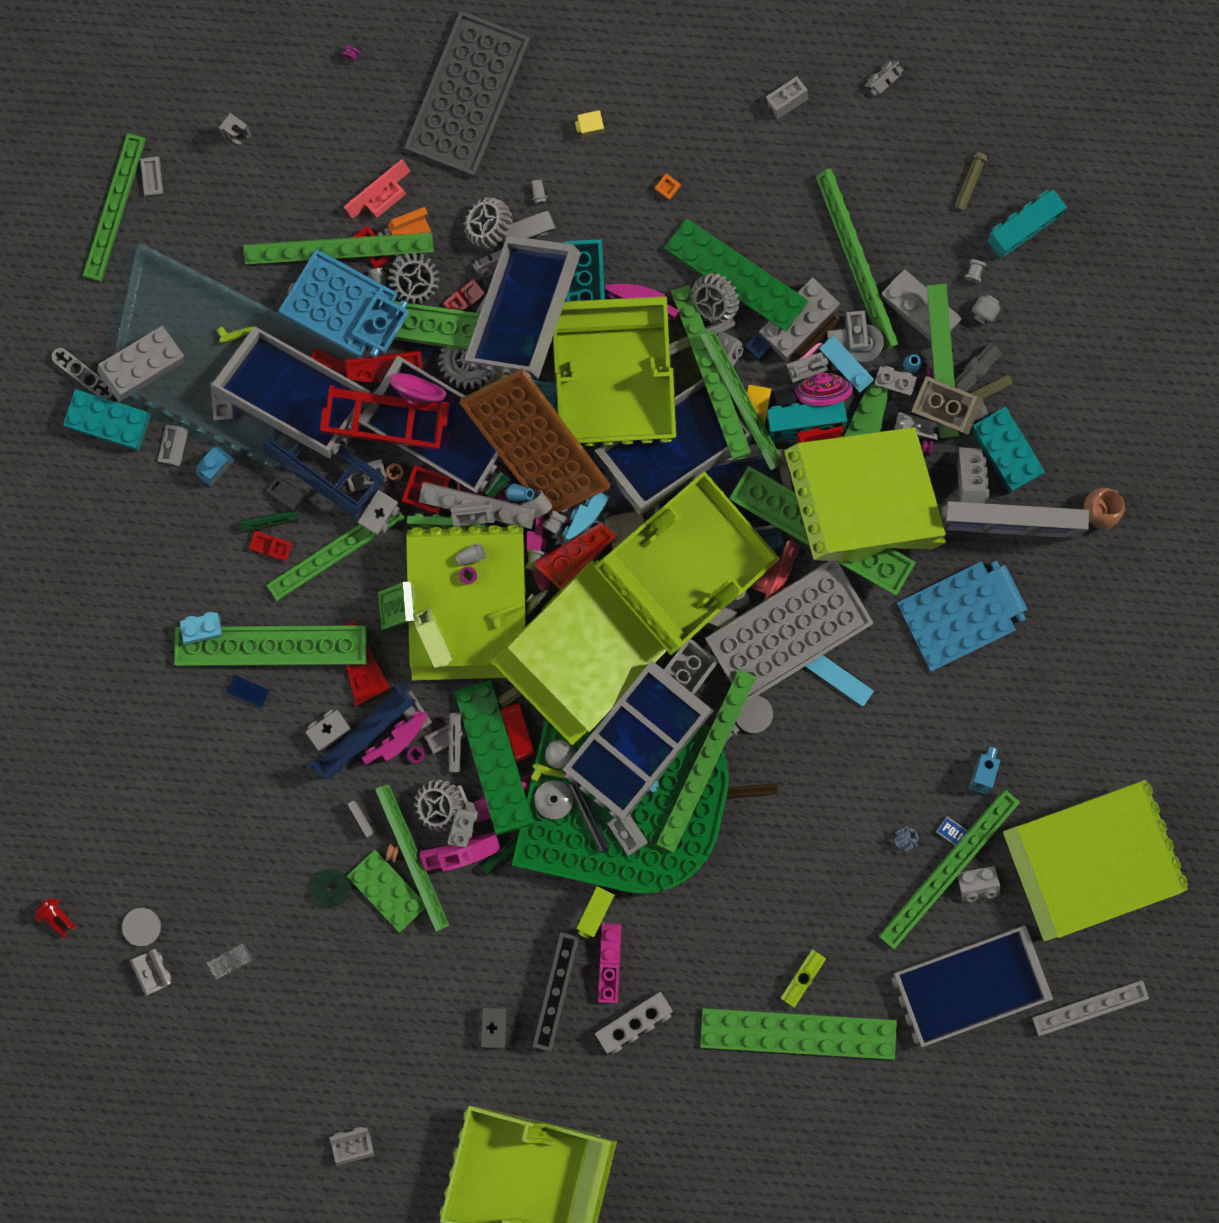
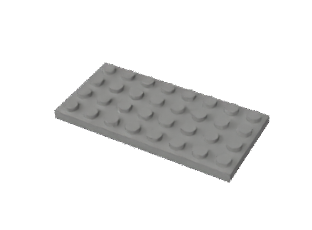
M827 561L707 635L704 639L731 684L739 669L756 677L745 701L746 703L874 623L839 563Z

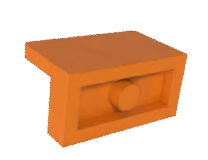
M425 207L394 218L388 224L392 235L431 232L425 219L428 215Z

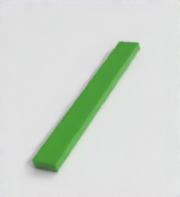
M129 133L126 135L83 277L102 282L146 139Z
M946 283L926 285L934 379L955 387ZM939 423V438L959 436L957 430Z
M715 331L703 333L700 336L770 470L784 466L776 447Z
M400 509L395 518L391 517L388 521V529L405 518ZM383 510L381 512L376 513L378 516L377 519L380 516L384 517ZM358 525L266 586L275 600L279 601L377 537V535Z
M390 785L380 786L375 789L435 931L444 929L449 926V923L429 876L424 869L420 855Z

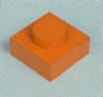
M666 173L654 190L670 201L681 187V184Z

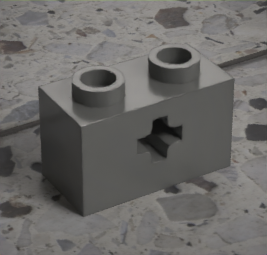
M483 1007V1011H479V1023H482V1031H478V1043H481V1047L505 1048L507 1008ZM491 1022H494V1026L498 1027V1029L494 1030V1033H490V1029H487Z

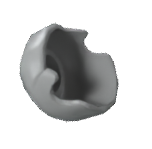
M556 740L547 747L545 758L550 766L556 769H563L576 754V749L574 745H571L566 740Z

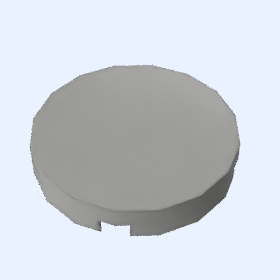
M759 695L743 705L736 720L737 725L749 733L764 731L773 719L772 707L765 698Z
M134 909L123 920V935L132 945L148 946L158 938L161 932V921L158 915L150 909Z

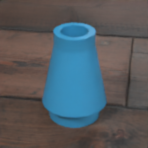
M915 354L908 355L903 361L904 369L909 373H917L922 367L920 357ZM911 359H914L917 363L913 364Z
M514 483L507 487L506 497L513 503L531 500L534 497V491L531 488Z

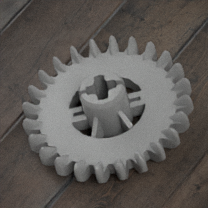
M449 347L441 349L443 354L439 355V360L441 361L438 363L441 368L440 372L441 374L445 373V380L450 378V385H453L456 381L457 389L463 384L464 390L467 389L468 385L474 390L476 383L482 388L481 381L487 383V377H494V374L486 370H472L470 365L464 361L467 351L464 352L463 349ZM461 352V359L456 360L458 354ZM482 352L483 356H480V359L500 362L498 360L501 359V355Z

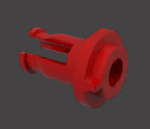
M49 897L34 911L37 914L34 919L37 922L43 919L63 939L67 936V933L54 918L58 916L71 931L76 927V924H73L69 917L57 906L60 899L58 897L54 899Z

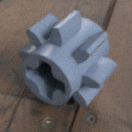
M906 826L895 832L897 835L895 844L899 849H905L907 852L918 846L916 842L919 837L914 829H909Z

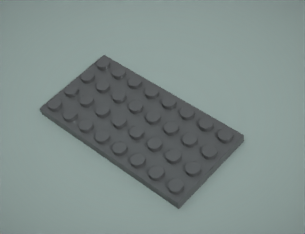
M460 11L404 149L475 177L530 42V37Z

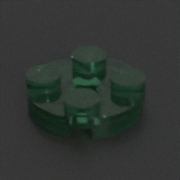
M327 869L321 871L315 877L312 884V892L314 898L321 905L337 907L349 898L351 883L344 872L338 869ZM331 882L337 887V890L333 891L332 894L326 889V886L330 885Z

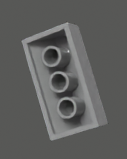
M904 269L883 291L880 298L931 341L927 288ZM948 306L951 332L962 318Z

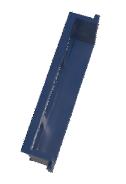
M292 409L282 422L288 425L292 422L296 423L301 415ZM307 419L301 426V429L308 433L307 436L314 437L325 446L332 439L329 435L323 434V431H320L318 427ZM275 429L268 440L264 442L263 452L356 520H359L370 504L369 500L382 486L385 476L340 444L336 454L351 464V466L333 485L296 458L306 445L300 443L290 454L275 442L283 432ZM356 469L374 481L358 502L340 490L341 486Z
M406 683L396 685L394 687L397 690L320 760H312L307 766L315 768L325 781L329 777L332 778L417 702L405 689L408 685Z

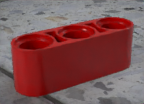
M517 703L501 708L516 761L534 757L535 753L520 704Z

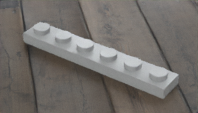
M426 482L422 485L419 499L421 503L451 509L453 505L492 501L494 520L530 529L532 528L536 511L534 508Z
M1143 980L1034 1016L1032 1020L1038 1036L1147 1000L1149 997Z

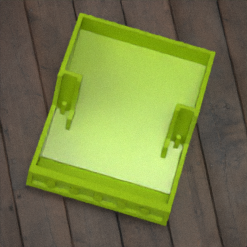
M667 297L565 301L552 337L557 413L578 442L583 443V446H594L595 442H602V445H613L614 441H622V444H632L633 440H641V443H651L652 439H660V442H670L672 438H676L673 368L670 366Z
M915 427L798 443L784 450L814 560L860 562L886 548L932 550L946 543L944 538L946 533Z
M704 471L594 567L667 652L672 655L723 608L744 593L780 558Z
M493 525L488 528L471 526L462 529L460 527H451L449 529L433 527L427 530H422L421 528L407 530V579L414 591L412 606L415 608V614L429 607L431 608L452 657V661L446 666L434 668L416 629L415 622H409V660L412 680L506 678L491 662V659L526 627L523 527L517 525H510L508 527ZM474 543H481L486 558L482 559L481 562L460 566L456 555ZM469 566L475 569L477 579L474 583L465 584L461 581L459 574L462 568ZM466 570L463 578H467L470 581L473 579L471 576L474 577V573ZM515 605H524L520 610L500 618L501 628H494L493 619L488 618L495 611Z
M593 559L542 607V611L491 659V662L571 745L578 741L587 731L590 732L616 705L651 660L656 662L667 651L594 566L600 561L597 560L595 562Z
M1146 780L1003 831L1044 941L1063 937L1188 890L1187 879L1180 870V861L1173 852V842L1166 834V824L1160 818L1159 806L1157 802H1154L1152 787Z
M468 1106L464 1113V1126L459 1133V1147L456 1148L454 1153V1167L451 1168L449 1173L450 1183L444 1194L446 1197L445 1203L440 1210L441 1223L598 1222L617 1141L600 1137L601 1135L487 1108Z

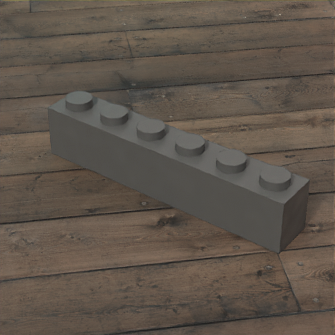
M560 932L533 1043L535 1048L552 1052L579 936Z

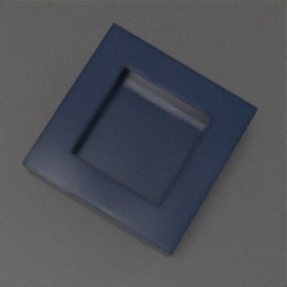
M757 333L745 345V348L759 360L772 345Z

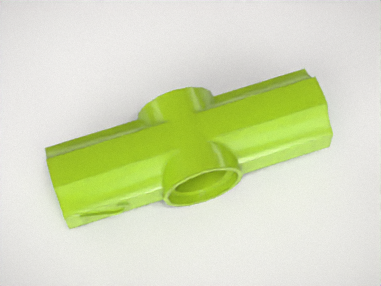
M812 949L800 969L795 973L781 999L795 1008L826 958ZM801 973H806L809 977L808 982L805 984H801L798 981V976Z

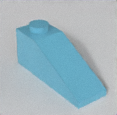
M834 335L819 348L859 392L874 380Z

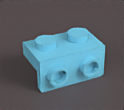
M207 612L203 616H189L185 620L180 621L184 644L222 637L221 618L218 613Z

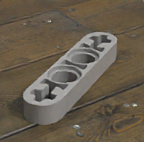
M63 348L53 351L52 360L61 369L96 396L108 400L113 398L114 395L110 389H108L110 392L108 396L106 394L101 396L103 392L96 387L100 385L107 389L108 386L94 371ZM65 353L64 357L70 362L66 364L62 360L57 361V354ZM73 364L81 366L79 373L73 374L71 372ZM89 375H93L96 378L93 385H87L85 382Z

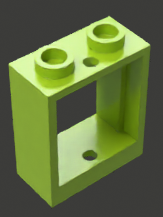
M596 887L576 928L580 930L578 934L588 939L590 936H595L614 894Z

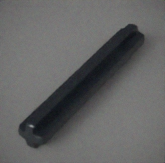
M577 781L569 784V788L599 851L604 853L610 849L584 792L580 789V784Z

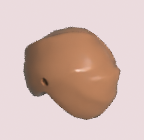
M1098 488L1086 497L1083 510H1089V522L1094 527L1107 530L1114 527L1120 521L1125 512V504L1118 491L1109 488Z

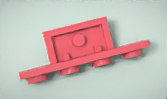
M401 159L354 199L350 200L344 206L350 217L354 218L365 208H368L378 218L406 195L405 191L397 183L410 172L406 163Z
M787 541L781 558L753 583L752 589L766 594L764 600L784 589L799 550V545L792 541Z

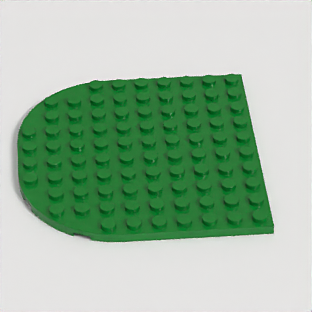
M633 694L629 696V698H631L632 700H634L650 712H655L653 709H651L649 706H647L645 703L641 701V699L643 698L642 696H637ZM685 708L672 723L684 732L681 739L698 719L696 715ZM607 714L590 732L587 731L578 741H576L573 744L576 749V753L585 743V741L590 737V735L594 732V730L598 727V725L603 721V719L607 716ZM615 714L599 733L614 748L615 743L621 742L615 724L623 719L618 714ZM545 719L535 764L547 766L566 774L563 769H556L550 766L545 758V753L551 742L568 740ZM624 721V724L629 725L632 735H629L631 743L635 742L638 750V753L635 754L636 757L644 754L645 758H649L652 769L649 770L652 776L673 748ZM705 722L659 777L657 780L659 787H656V793L652 794L648 791L630 813V816L648 843L629 856L607 824L615 818L609 813L611 809L606 805L604 808L594 801L596 797L593 794L587 795L584 793L610 847L604 853L599 851L574 797L569 813L559 819L545 818L535 807V793L543 783L555 780L569 787V784L572 782L568 778L548 776L543 773L538 781L532 779L527 802L534 824L520 828L512 866L640 894L665 891L689 879L701 868L711 854L719 833L729 782L726 756L723 750L675 852L673 853L657 845V842L711 728ZM595 739L572 767V769L622 810L627 807L643 787L633 778L623 762ZM551 796L550 798L552 803H556L558 800L556 796Z

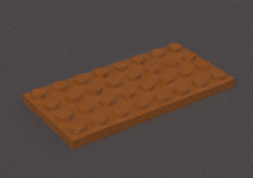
M524 368L461 398L460 405L522 486L531 488L534 492L541 490L552 504V510L561 512L610 488L611 484ZM551 509L545 514L547 518L549 517Z

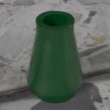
M499 469L497 473L494 472L484 493L493 498L509 485L508 482L511 478Z

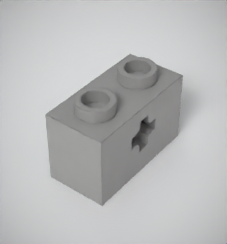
M378 490L359 519V525L377 536H380L381 533L384 534L389 527L388 521L390 518H395L399 512V503ZM383 510L384 517L380 516L377 519L378 516L376 512H381Z
M333 709L323 715L325 719L319 723L316 720L308 726L309 730L306 731V734L320 752L352 730L338 710L335 712ZM325 725H332V728L330 729V734L327 732L323 733V731L325 730Z

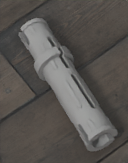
M449 713V730L447 731L449 736L448 771L460 772L461 736L463 735L461 730V713Z

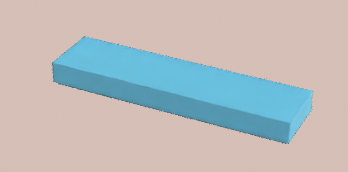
M823 655L805 666L862 707L874 692Z

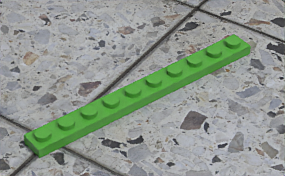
M832 169L824 170L816 176L872 326L878 328L882 333V352L890 350L898 345L896 335L892 330L883 301L880 298L876 283L870 272L869 264L865 259L863 248L852 225L843 196L838 188L836 177L833 175Z
M432 232L243 245L245 264L310 260L316 249L332 258L434 252Z
M687 285L672 290V297L677 310H679V316L732 460L749 456L751 451L727 386L700 336L706 332L699 311L695 310L696 306L694 304H691L694 299L690 297L692 294L690 286Z
M741 669L738 670L659 837L657 845L673 853L675 852L756 680L755 676Z
M1005 789L1000 793L879 934L880 938L893 949L898 946L1020 802Z

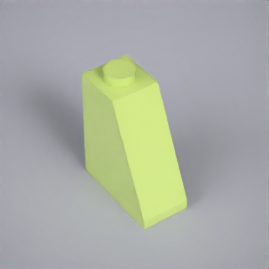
M429 607L416 613L413 618L415 626L434 668L446 666L452 661V657L431 608Z

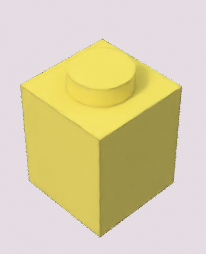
M600 110L578 115V121L575 122L577 133L581 132L582 138L604 133Z

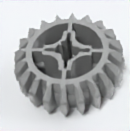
M485 197L484 201L479 199L478 204H473L474 208L472 210L468 209L469 215L465 216L467 221L463 223L466 227L464 232L467 234L468 240L480 248H491L492 245L497 246L498 241L503 242L502 238L504 236H508L506 232L511 230L509 224L513 222L510 218L512 214L509 211V207L501 200L493 197L491 199Z
M416 253L412 254V259H410L409 254H405V261L403 258L398 257L401 263L398 265L396 262H393V265L397 268L396 270L390 268L389 272L394 273V276H388L389 280H394V282L389 284V287H396L393 289L394 293L399 292L397 299L400 300L405 296V302H408L409 298H411V304H415V299L421 304V297L424 296L428 301L429 297L426 294L428 292L431 295L435 294L431 290L432 287L438 289V285L433 284V282H438L440 279L433 275L438 274L439 271L431 270L436 265L434 263L428 265L431 260L430 258H426L423 261V254H420L418 259ZM416 263L412 271H401L406 265ZM422 265L428 272V281L420 276ZM413 274H416V277L420 281H414V283H412V281L406 276L410 277L411 275L413 276ZM399 277L407 280L406 292L399 285ZM417 285L426 286L421 292L412 294Z
M709 273L700 277L694 283L691 289L693 293L690 295L694 299L691 304L696 306L695 310L699 311L700 316H704V321L709 320L711 324L717 323V325L727 322L734 317L739 309L737 305L740 302L737 299L739 294L734 291L736 287L731 286L732 281L727 282L726 276L721 277L719 273L715 275Z
M439 779L425 783L422 786L423 788L418 790L419 795L414 797L418 802L414 806L418 807V810L415 811L416 814H420L418 820H424L423 826L429 825V830L435 829L436 832L447 831L452 828L457 809L465 807L460 802L464 798H459L458 796L461 791H455L456 785H450L449 781L443 782V780ZM438 791L441 792L443 795L439 797L438 795L432 794V792ZM437 815L445 816L447 819H446V820H440V819L436 818V816H437Z

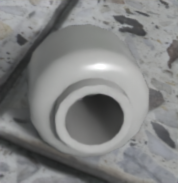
M988 294L980 296L972 308V312L976 315L974 319L982 324L985 321L993 322L1001 309L998 305L999 301Z

